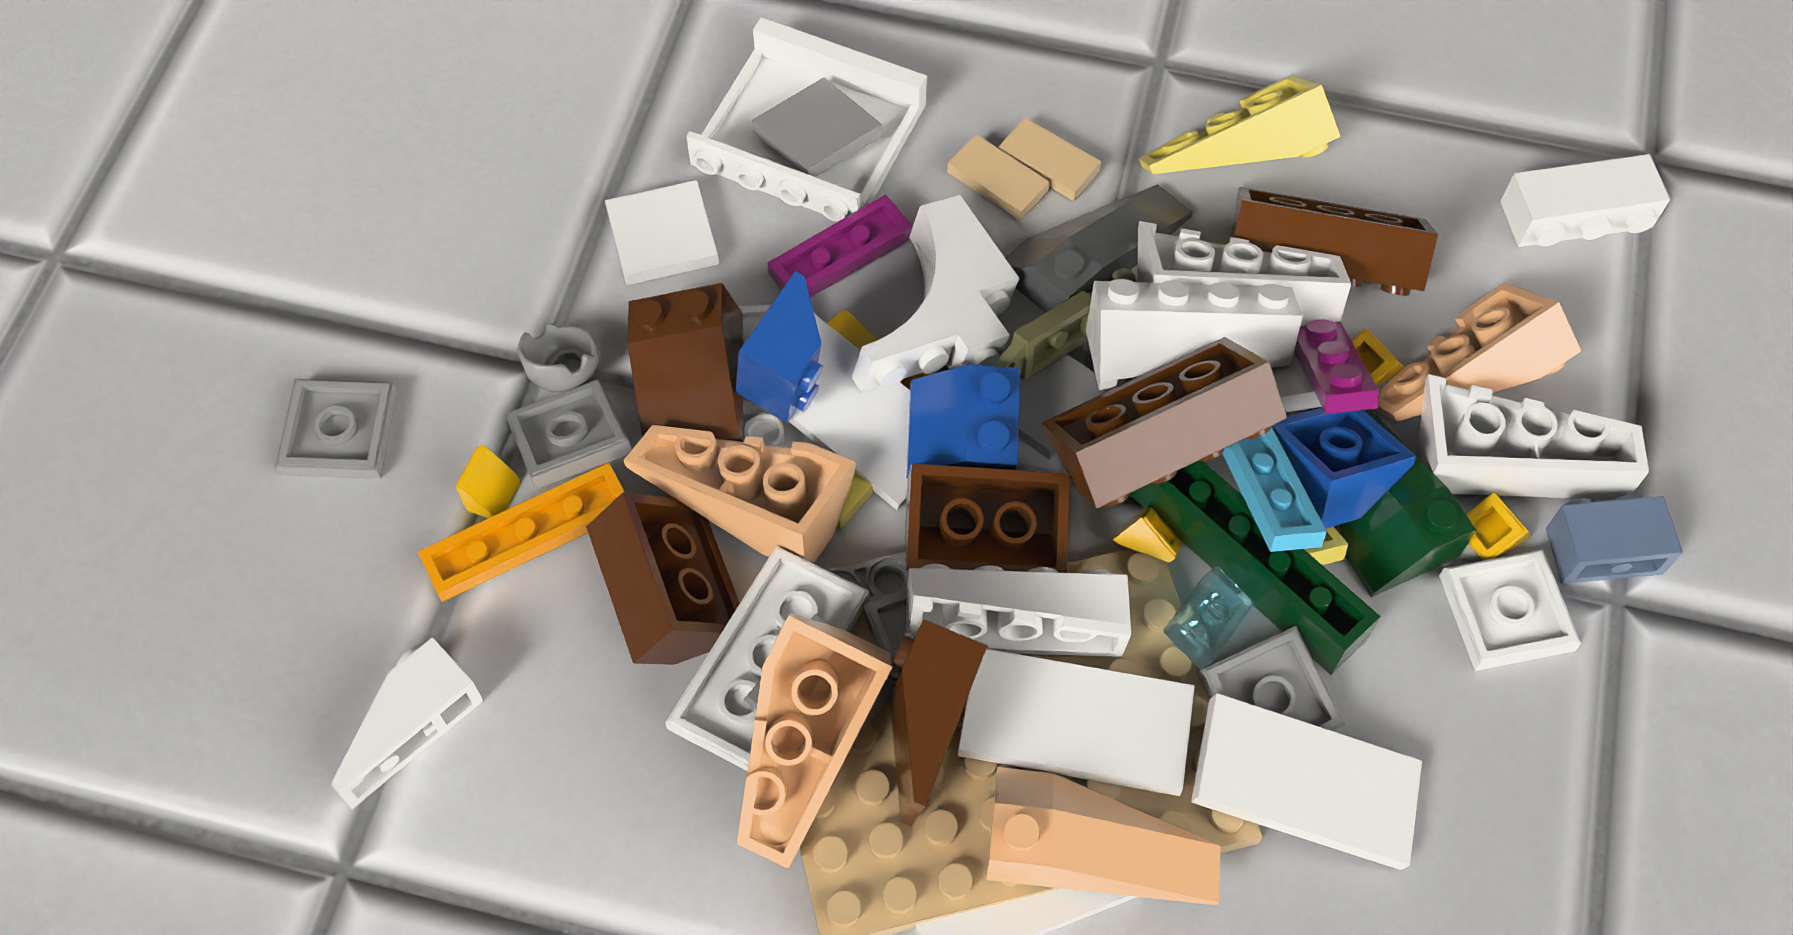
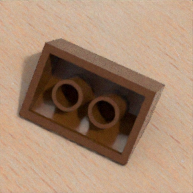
M912 464L907 479L905 518L906 570H909V568H921L928 564H942L953 570H974L981 566H997L1004 571L1028 572L1033 568L1048 567L1055 569L1058 573H1067L1070 474Z
M622 492L586 528L632 662L634 664L675 665L709 653L740 602L708 519L674 498Z

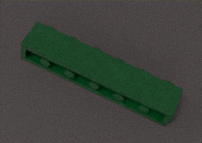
M1196 461L1177 470V474L1168 481L1148 484L1130 493L1144 508L1147 506L1152 507L1186 546L1282 632L1296 626L1312 659L1330 675L1367 641L1381 617L1306 550L1296 549L1270 552L1243 495L1204 461Z

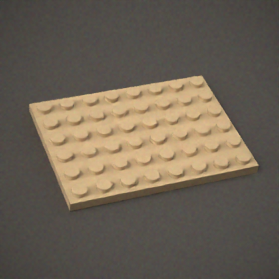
M1133 549L1068 562L1067 573H1082L1090 569H1104L1111 572V574L1128 575L1131 637L1122 657L1020 655L1195 686L1184 783L1180 796L1060 774L1056 775L1220 845V853L1259 844L1263 836L1257 823L1191 802L1208 705L1211 698L1197 673L1204 668L1167 562ZM862 611L850 633L876 645ZM890 698L852 744L799 847L819 935H891L915 929L916 924L1062 889L986 880L997 767L1030 771L1038 770L958 756L967 700L926 806L912 826L900 821Z

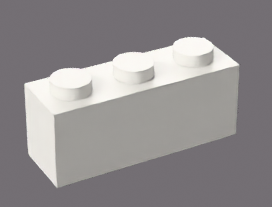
M1650 154L1514 173L1500 202L1518 247L1536 244L1539 246H1550L1559 241L1577 238L1592 240L1605 234L1625 231L1640 233L1653 228L1669 203L1670 198Z

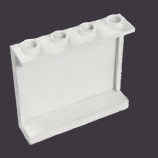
M761 17L753 29L755 49L703 133L700 135L689 131L686 136L690 163L706 174L720 175L738 182L749 190L763 191L779 197L789 205L806 207L822 213L832 221L838 222L873 201L926 106L927 75ZM825 77L882 124L883 136L817 177L795 169L753 132L752 120Z

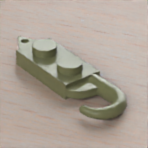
M1120 268L1112 274L1114 280L1127 279L1136 282L1135 274L1131 269ZM1081 291L1065 302L1058 303L1050 311L1032 322L1023 324L1014 332L1012 344L993 366L1019 368L1020 378L1026 380L1087 342L1086 327L1092 292L1086 293Z

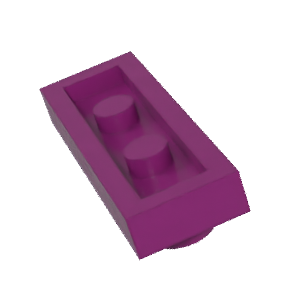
M885 194L767 263L768 274L782 290L793 273L797 271L805 277L809 296L812 297L909 240L913 225Z
M1319 319L1300 326L1294 351L1325 414L1378 408L1379 390L1342 323Z

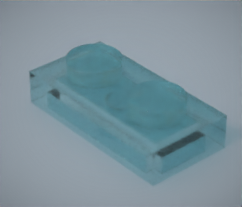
M1215 566L1202 577L1163 632L1175 643L1181 652L1202 670L1217 658L1254 602L1218 566Z

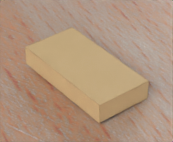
M1026 117L998 147L1048 180L1050 188L1072 201L1076 200L1100 172V160Z
M977 134L947 162L948 174L1019 221L1049 191L1050 182Z

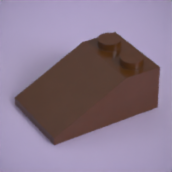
M723 283L629 301L627 345L642 437L652 425L710 431L716 439L743 442V396L735 392L739 350L743 346V313Z
M923 619L916 636L905 632L893 659V667L887 677L896 681L890 696L898 799L900 821L909 826H912L926 806L988 646Z

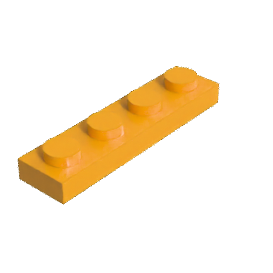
M608 462L417 552L441 602L587 534L586 526L625 491Z

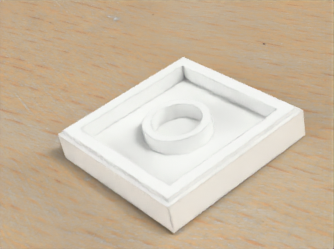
M697 180L605 200L626 285L719 264L718 253Z
M1543 549L1444 568L1439 575L1475 671L1573 652L1581 645Z

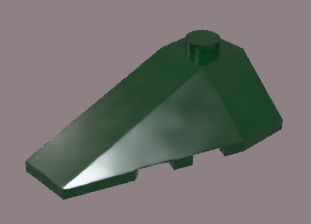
M1370 409L1364 410L1377 423H1379L1392 436H1394L1400 443H1402L1408 450H1410ZM1417 456L1414 465L1361 518L1340 524L1341 536L1348 543L1345 557L1371 597L1460 557L1477 531L1448 487Z

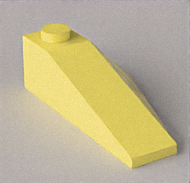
M1292 74L1239 100L1242 107L1241 110L1225 114L1216 113L1206 119L1205 131L1199 134L1197 131L1182 133L1138 159L1144 169L1152 174L1291 158L1300 155L1302 158H1308L1322 153L1328 148V142L1341 136L1322 85Z

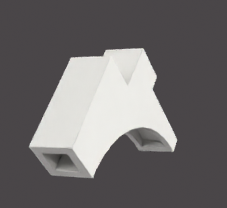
M961 195L919 207L909 239L916 249L923 270L924 301L912 317L894 332L875 342L862 346L852 375V379L861 393L880 386L882 388L892 387L902 379L922 372L925 374L934 373L944 365L949 370L968 364L993 366L1000 358L1010 335L997 315L1009 306L1019 277Z

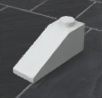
M433 637L422 646H415L406 651L398 660L397 666L388 672L331 783L332 787L351 809L361 803L483 702L473 681Z

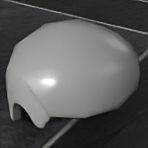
M548 323L544 332L536 338L524 332L516 349L530 381L549 392H564L578 387L594 374L599 362L598 347L591 334L576 326L556 327L554 324Z

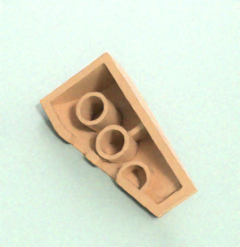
M1504 282L1464 309L1455 318L1459 327L1446 339L1444 336H1436L1427 345L1430 354L1422 362L1406 365L1378 392V408L1374 410L1396 422L1421 415L1425 379L1428 374L1447 378V385L1468 390L1471 385L1492 389L1494 393L1559 371L1565 365V362L1581 352V349L1559 302Z
M652 425L624 459L625 467L762 555L769 557L775 547L778 546L813 564L834 535L856 469L855 461L811 443L793 441L790 448L765 445L761 437L746 436L744 442L716 439L710 431Z
M789 613L762 668L737 839L738 845L787 869L789 868L893 667L890 652L842 628Z
M997 767L986 880L1218 905L1220 845L1054 773Z

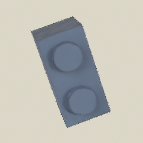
M1627 494L1613 501L1593 503L1592 500L1587 498L1575 499L1563 504L1546 527L1562 584L1663 575L1683 553L1664 496L1643 498L1640 494Z

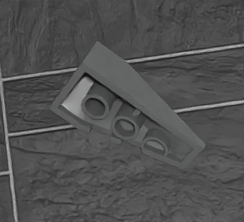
M1157 184L1029 237L1007 255L1005 259L1019 277L1016 289L1046 313L1058 303L1065 302L1081 291L1086 293L1092 292L1094 281H1113L1112 274L1114 271L1120 268L1132 270L1138 264L1139 221L1157 224L1156 233L1172 235L1192 217L1193 211Z

